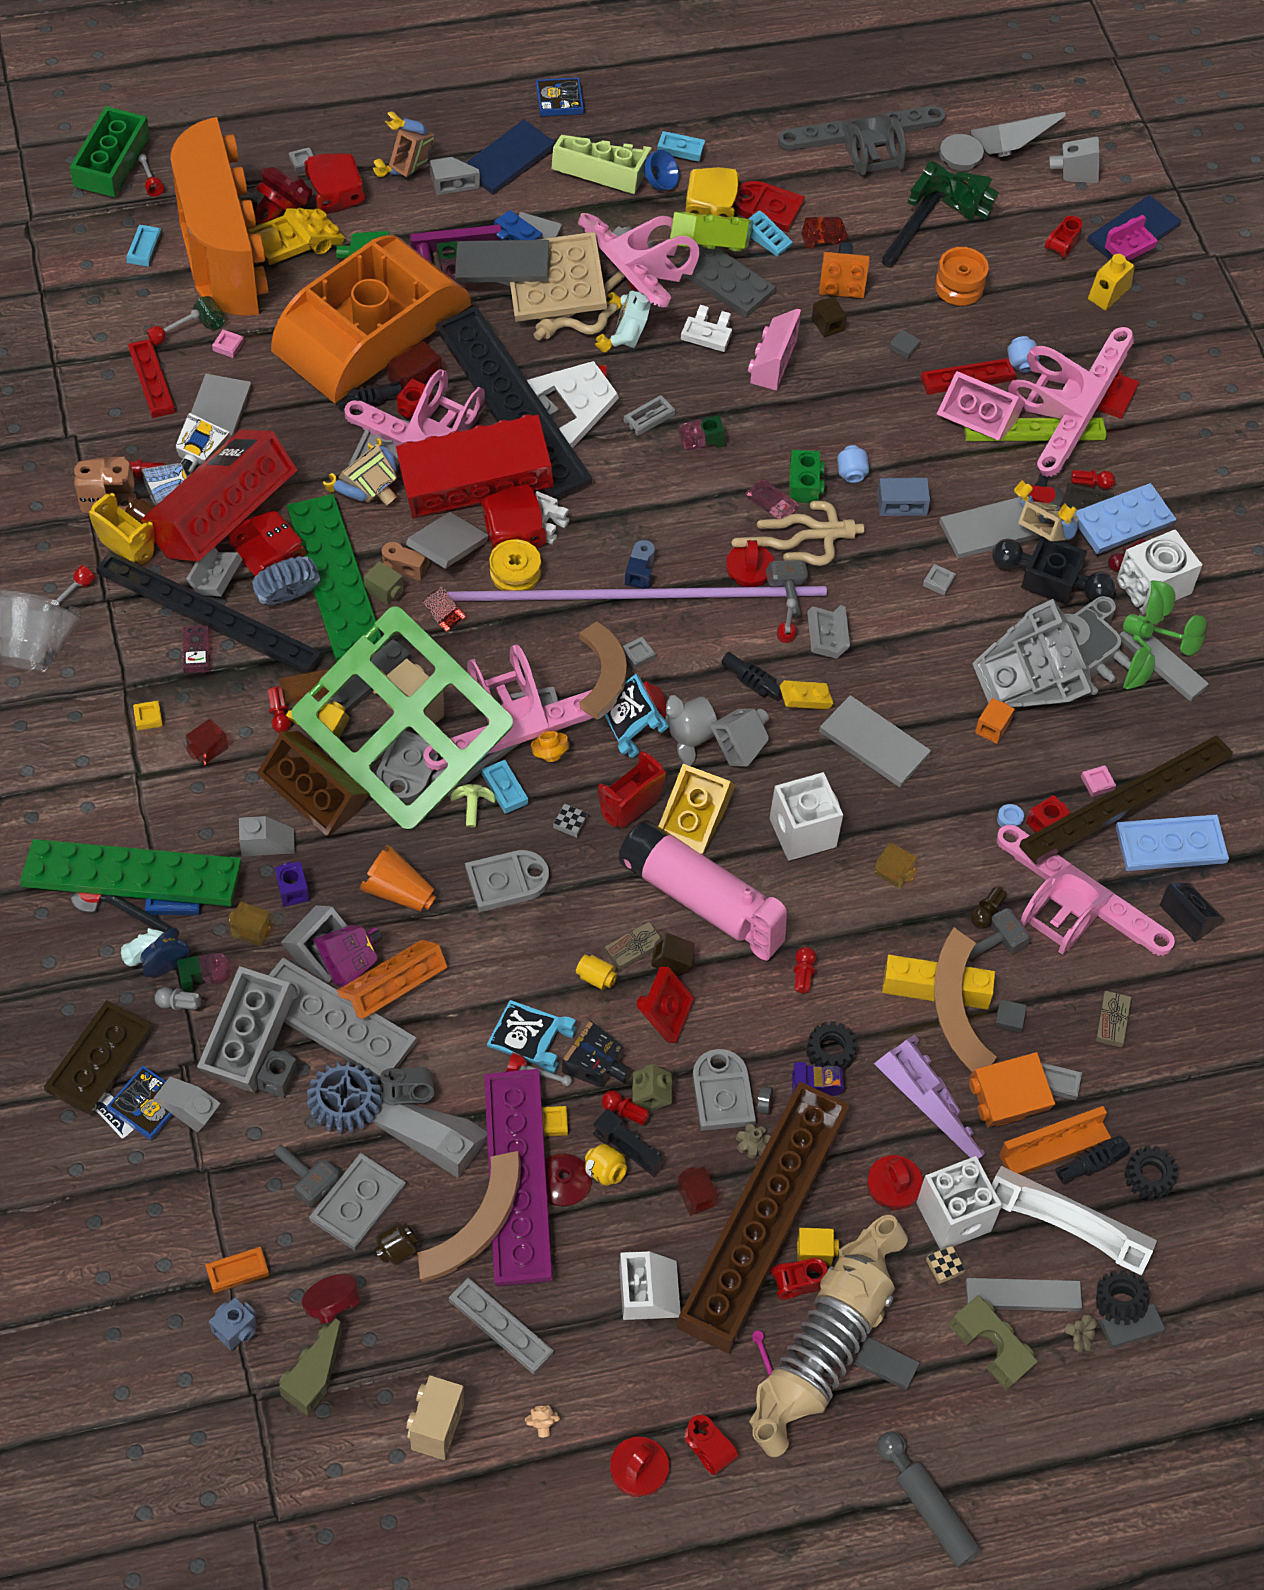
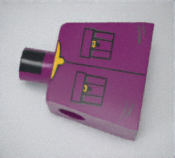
M348 925L314 939V942L334 984L344 986L358 978L377 961V955L373 946L381 942L383 938L376 927L365 932L362 926Z

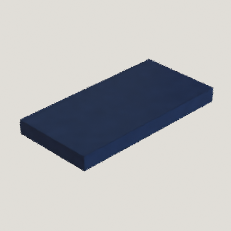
M523 119L466 162V164L479 169L480 185L494 195L553 150L555 141Z
M1148 195L1090 234L1087 242L1108 259H1111L1113 255L1105 248L1108 232L1112 228L1119 227L1132 218L1144 215L1146 217L1144 227L1157 240H1160L1179 227L1182 220L1152 196Z

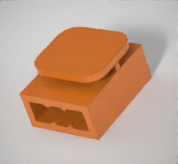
M1037 1052L975 1069L970 1075L969 1087L972 1094L977 1096L979 1102L978 1113L981 1120L986 1122L987 1128L1023 1120L1027 1116L1049 1111L1055 1105Z

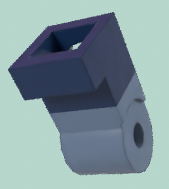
M641 540L635 543L626 568L624 585L649 589L652 569L648 568L654 563L655 547L650 541Z

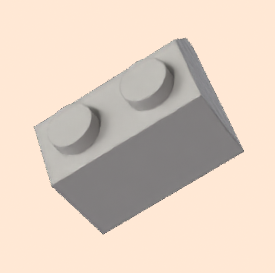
M316 905L281 943L296 962L324 982L329 983L332 978L314 939L347 925L332 906Z

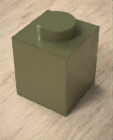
M379 561L364 576V587L368 594L388 606L394 599L397 600L402 595L404 590L403 576Z

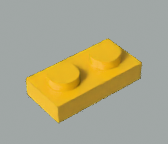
M784 680L780 685L786 707L830 709L833 705L827 683Z

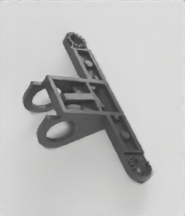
M932 105L786 129L780 132L778 144L785 151L786 149L794 151V149L799 148L808 149L844 143L857 174L865 175L866 172L894 167L901 169L904 166L906 153L904 133L923 130L926 127L941 126L944 122L945 111L939 106ZM935 114V116L937 115L938 118H932L929 115ZM894 134H897L898 136V154L896 152L894 145ZM787 137L788 139H790L791 137V139H793L794 141L788 142L785 139H787ZM885 144L891 160L867 164L868 155L871 160L880 159L875 145ZM857 148H861V160L858 157Z

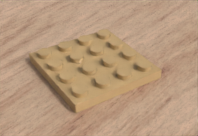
M595 232L539 239L549 240L548 281L510 282L516 322L607 309Z

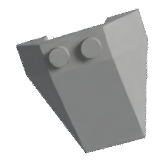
M1054 599L1030 609L1017 624L1008 629L1003 637L994 642L972 663L988 703L992 698L1005 702L1010 707L1071 702L1093 692L1090 671L1073 629Z

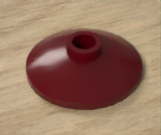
M565 1153L552 1155L545 1159L548 1203L567 1207L582 1201L591 1187V1177L585 1171V1162L574 1155ZM560 1173H567L569 1177L561 1179L558 1175Z

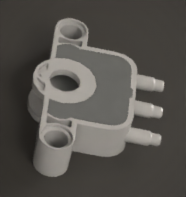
M1105 596L1096 598L1075 614L1069 613L1064 615L1073 629L1088 665L1090 678L1099 673L1105 679L1113 682L1116 676L1108 666L1116 659L1122 666L1129 669L1131 661L1119 650L1121 637L1110 626L1116 605L1111 598ZM1091 682L1093 691L1091 692V694L1096 695L1098 693V689L1095 687V684Z

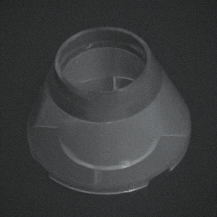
M0 590V663L26 670H47L80 622L82 617L81 611L73 606H69V610L59 607L60 601L28 593Z

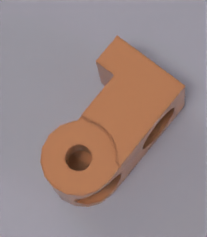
M388 542L381 550L382 560L385 565L401 575L419 581L422 580L431 563L430 559L417 551L403 548L397 542Z

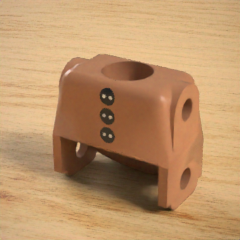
M102 457L79 461L74 468V485L80 510L83 513L89 514L93 504L105 494H115L117 505L124 511L127 506H121V503L127 501L130 504L137 498L133 493L135 485L134 474L125 457Z

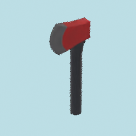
M1048 461L1049 463H1046L1045 467H1051L1052 462ZM1040 473L1037 483L1030 485L1033 490L1029 495L1032 496L1034 502L1054 504L1060 507L1064 500L1062 490L1056 487H1047L1048 477Z
M76 892L71 896L74 907L84 913H96L102 901L115 906L155 930L165 932L172 928L119 896Z

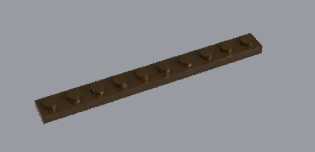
M1216 735L1021 840L1019 847L1036 865L1231 759L1233 751Z

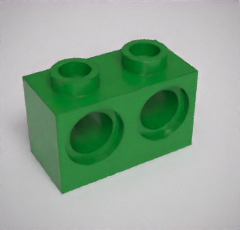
M791 450L789 502L811 503L812 501H818L819 494L824 493V480H820V475L824 474V461H820V451Z

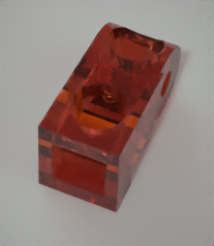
M806 217L801 231L806 248H814L816 243L830 242L832 244H840L846 240L848 235L844 222L839 217Z

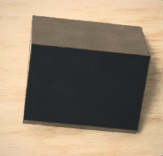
M1170 883L1166 888L1160 906L1194 942H1197L1225 921L1190 883Z

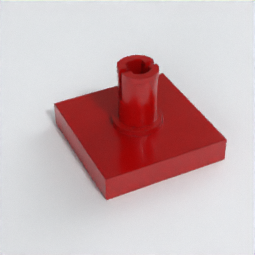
M1118 370L1096 410L1122 419L1138 387L1139 381L1122 375L1121 371Z
M660 967L648 996H640L638 998L637 1008L667 1043H676L694 1001V996L669 967Z

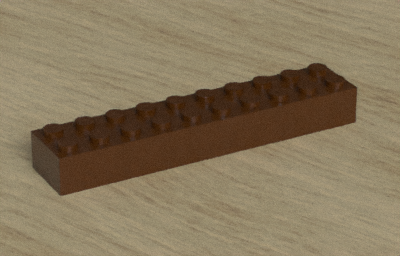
M799 1081L679 1315L677 1329L728 1354L730 1353L847 1118L850 1104Z

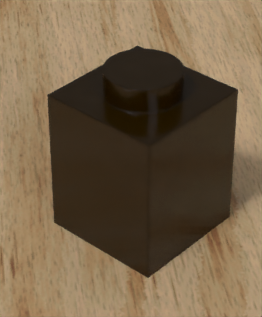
M834 296L819 300L813 304L811 319L824 338L845 330L847 315Z
M666 932L654 944L651 966L658 969L660 967H669L675 975H682L694 965L696 955L693 954L695 943Z

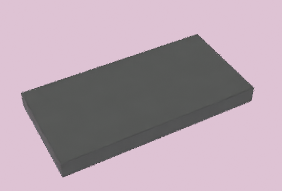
M549 240L457 241L455 280L457 283L548 281Z

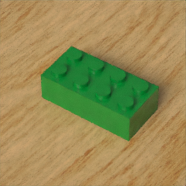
M105 106L70 165L73 187L116 197L150 137L147 117Z

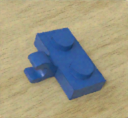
M511 210L494 221V225H500L501 231L496 234L501 239L499 241L542 239V232Z

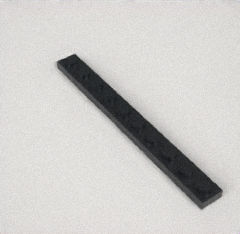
M111 551L108 552L96 567L98 575L306 675L311 673L322 658L321 651Z

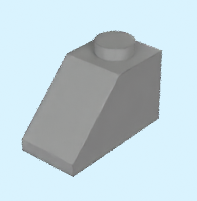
M453 157L430 160V177L436 195L480 188L479 169Z
M266 816L239 818V841L242 856L295 853L294 828Z
M173 1077L167 1079L153 1098L155 1102L197 1133L221 1104L198 1086Z

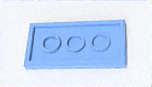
M1218 815L1117 822L1116 824L1126 871L1224 864L1229 860Z

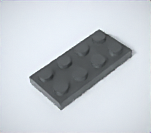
M702 245L699 246V258L692 275L682 274L745 318L774 295L776 290L774 285L717 247L716 249H708L702 247ZM689 256L680 262L677 268L682 267L688 261Z

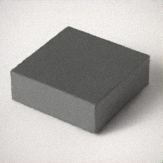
M901 330L889 343L888 349L908 359L920 346L921 340Z
M1000 999L995 1027L1021 1033L1026 1005Z

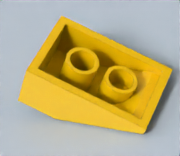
M683 764L659 827L699 853L704 854L727 809L735 785L731 781Z

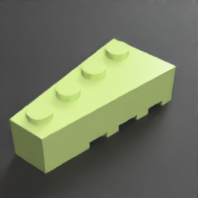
M561 135L553 147L551 169L635 194L645 176V163L647 157L651 154L652 147L644 146L643 150L632 148V144H624L623 147L610 145V141L602 140V142L591 143L588 138Z

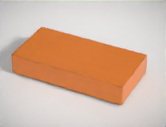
M261 1247L205 1264L213 1293L269 1276Z

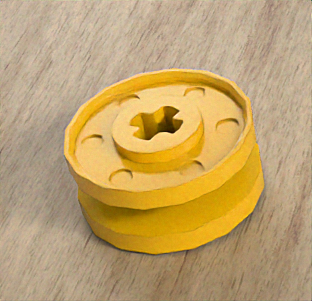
M514 539L504 541L492 550L489 558L490 576L498 589L501 591L531 590L538 584L541 576L540 553L535 546L527 541Z

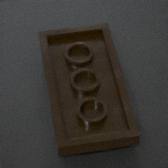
M106 1000L44 1085L45 1092L92 1116L152 1032V1023Z

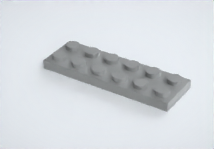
M282 958L268 975L290 982L296 992L284 1023L345 1060H349L355 1066L360 1062L362 1070L369 1068L372 1076H376L378 1080H380L382 1071L389 1068H398L417 1043V1037L375 1012L364 1019L358 1018L350 1000L340 998L335 988L285 958Z

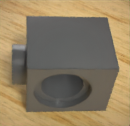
M270 1049L257 1076L259 1090L285 1098L297 1073L296 1058L288 1052H276ZM276 1069L285 1070L281 1074L272 1073Z

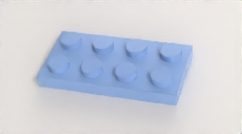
M1151 483L1082 508L1075 513L1078 516V528L1096 554L1172 526L1176 521V518Z

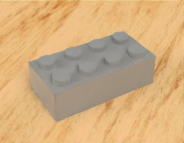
M239 966L197 1066L203 1076L255 1093L258 1086L257 1076L270 1049L272 1050L296 993L290 982Z

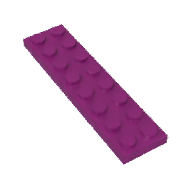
M539 1069L484 1074L489 1181L491 1175V1156L518 1151L521 1162L520 1184L513 1201V1209L506 1223L492 1241L494 1283L498 1287L553 1281Z

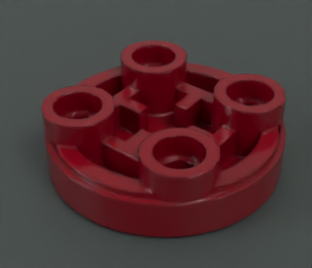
M350 1274L328 1276L312 1285L305 1292L302 1298V1306L308 1316L318 1318L322 1324L329 1323L335 1319L336 1314L346 1308H352L359 1304L361 1301L359 1286L355 1278Z

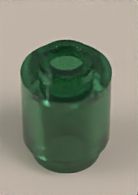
M210 296L197 299L193 310L200 312L199 319L202 324L210 330L221 328L225 322L224 313L214 299Z

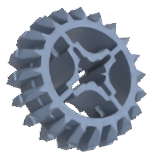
M298 556L282 560L270 567H266L265 570L260 571L259 575L254 577L252 582L253 590L260 603H264V605L282 604L305 595L307 591H311L320 580L316 564L308 557Z
M337 1060L335 1068L326 1065V1073L317 1071V1079H311V1088L307 1090V1097L309 1098L307 1106L309 1109H312L310 1111L311 1116L317 1118V1123L320 1126L326 1124L329 1132L334 1127H337L339 1134L343 1132V1128H348V1131L352 1134L354 1126H358V1128L363 1130V1121L372 1123V1114L379 1113L378 1105L382 1104V1097L380 1096L382 1089L380 1085H377L378 1078L371 1076L369 1068L362 1071L360 1062L355 1067H352L349 1060L346 1066H341V1063ZM351 1082L361 1086L365 1090V1092L361 1091V1089L354 1088L351 1085ZM347 1089V1098H344V1103L342 1105L341 1099L342 1096H345V1091ZM323 1102L335 1106L338 1112L329 1109Z

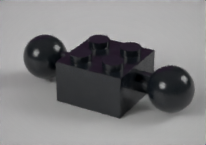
M1040 536L1033 554L1029 555L1023 552L1022 546L1016 540L1006 538L997 542L992 551L993 561L998 567L1010 570L1019 565L1026 568L1021 588L1065 604L1068 603L1074 586L1084 589L1086 596L1091 601L1102 596L1112 598L1116 590L1114 579L1107 573L1096 572L1090 576L1080 573L1087 551L1061 541H1050Z

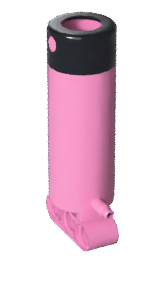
M649 820L639 822L626 836L619 851L618 859L621 865L739 941L745 939L748 941L752 952L757 957L765 961L769 960L785 942L787 910L778 899L774 897L767 898L766 895Z

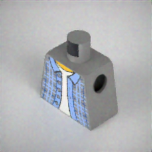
M180 463L142 469L145 487L152 503L155 505L161 502L189 476L186 475Z

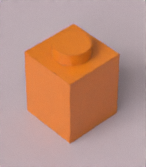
M992 698L978 719L975 733L998 744L1011 723L1015 709L1005 702Z

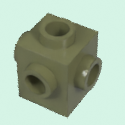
M655 1064L646 1065L643 1069L633 1072V1103L649 1111L672 1104V1073Z

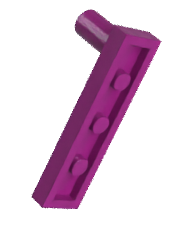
M500 225L414 233L410 234V246L432 263L430 252H437V243L499 241L501 239L496 234L501 231Z

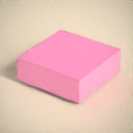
M222 330L212 345L213 351L234 358L244 343V337Z
M1105 765L1082 772L1081 778L1091 797L1115 790L1116 784Z

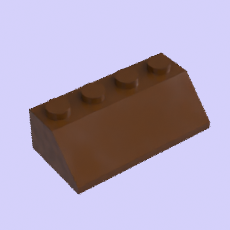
M300 731L281 732L257 772L263 780L326 836L332 835L354 817L369 795L368 791Z

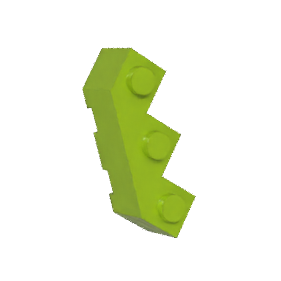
M676 211L674 212L670 240L678 236H688L704 248L716 249V246L728 247L732 251L741 252L742 248L749 247L753 220L734 216L723 217L706 213L700 215ZM679 244V246L689 247L685 244Z

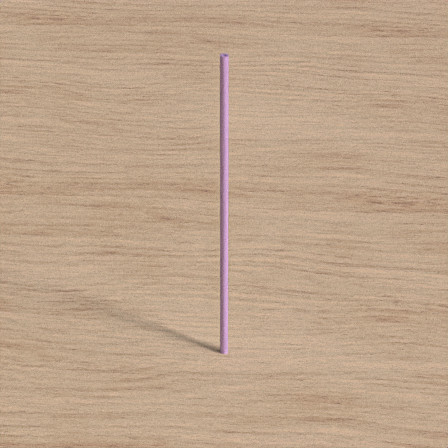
M826 586L795 587L797 596L827 595ZM785 587L434 592V602L786 597L787 595Z

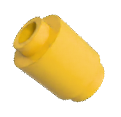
M585 954L576 968V974L580 975V979L601 990H605L607 987L611 988L618 976L615 973V966L594 955L588 956Z

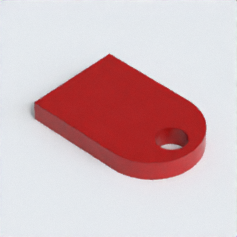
M748 181L738 186L733 207L739 215L747 219L760 210L780 230L788 232L804 204L805 196L764 182ZM741 195H747V196H749L750 198H746V199H745V198H742V197H740V196H741Z

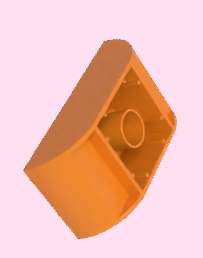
M214 117L198 122L186 129L177 138L171 151L170 159L180 227L195 288L200 297L213 308L225 313L242 316L259 315L257 295L268 294V285L264 267H254L253 264L265 262L263 244L260 233H247L246 230L256 228V221L251 200L238 199V196L247 195L243 168H230L229 163L239 162L234 134L222 136L218 118Z
M394 235L381 236L370 241L308 284L290 301L274 329L271 351L335 404L345 397L348 391L359 387L435 332L437 323L451 318L471 305V298L466 289L401 238Z

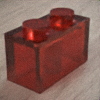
M424 341L416 346H412L408 351L387 363L388 380L391 383L400 381L402 390L411 379L425 384L437 370L442 369L441 357Z

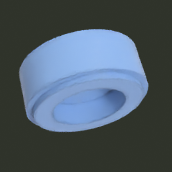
M1014 804L1002 806L997 815V822L1001 827L1014 825L1019 828L1024 819L1022 809Z

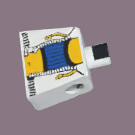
M189 413L176 444L178 455L183 459L180 464H182L185 473L191 474L196 465H202L231 438L229 431Z

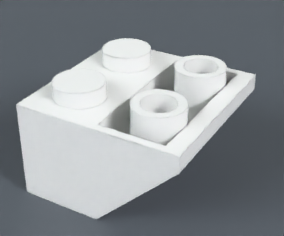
M650 1251L621 1253L619 1269L623 1320L679 1317L681 1312L677 1262Z

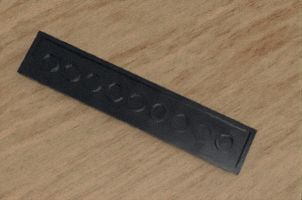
M475 306L437 323L436 331L475 390L477 387L484 389L485 405L496 422L501 420L511 421L519 419L524 415H539L553 477V487L542 489L543 493L552 498L559 499L591 484V475L478 307Z

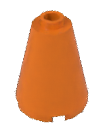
M386 845L385 850L381 851L369 869L367 882L363 881L360 886V890L365 893L420 912L424 908L429 910L436 899V896L433 895L435 889L389 845Z

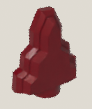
M275 167L262 169V182L277 191L296 207L300 208L306 205L311 199L313 191L306 186L303 179L298 176L295 177L290 173H284Z

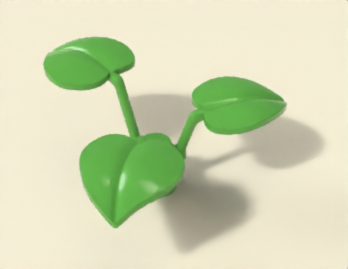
M1150 581L1151 592L1147 604L1146 617L1130 614L1124 621V631L1134 635L1133 640L1138 641L1143 647H1140L1135 653L1122 688H1135L1145 684L1150 679L1155 666V656L1150 654L1151 647L1142 639L1150 637L1153 631L1183 639L1180 651L1189 656L1197 653L1204 643L1207 622L1201 615H1194L1189 619L1185 626L1184 634L1154 627L1153 624L1163 621L1164 616L1170 614L1175 603V591L1165 582Z

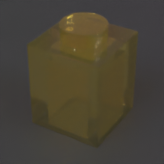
M890 842L877 859L874 874L901 889L906 881L911 882L918 870L915 868L917 857Z
M240 901L237 909L232 910L228 918L231 936L262 946L272 925L270 911Z

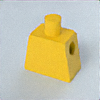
M1122 254L1113 255L1097 272L1088 300L1106 311L1131 288L1134 265L1127 261Z

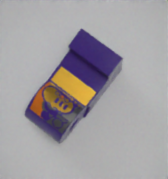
M806 1062L794 1063L792 1095L799 1081L831 1096L840 1095L844 1092L843 1069L841 1067L806 1066Z

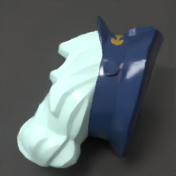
M148 928L147 934H139L138 938L121 947V957L127 966L143 963V976L159 977L178 967V959L189 958L190 949L187 944L178 940L179 930L177 928H171L165 932Z

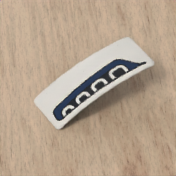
M108 1093L96 1112L121 1138H124L134 1129L107 1110V1105L114 1098Z

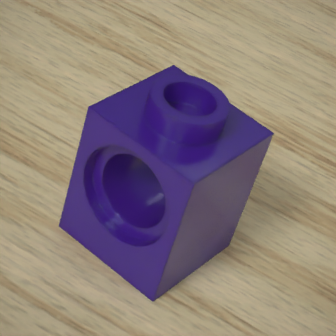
M288 862L275 867L276 881L283 907L309 902L308 888L301 862ZM288 881H296L293 884L287 883Z

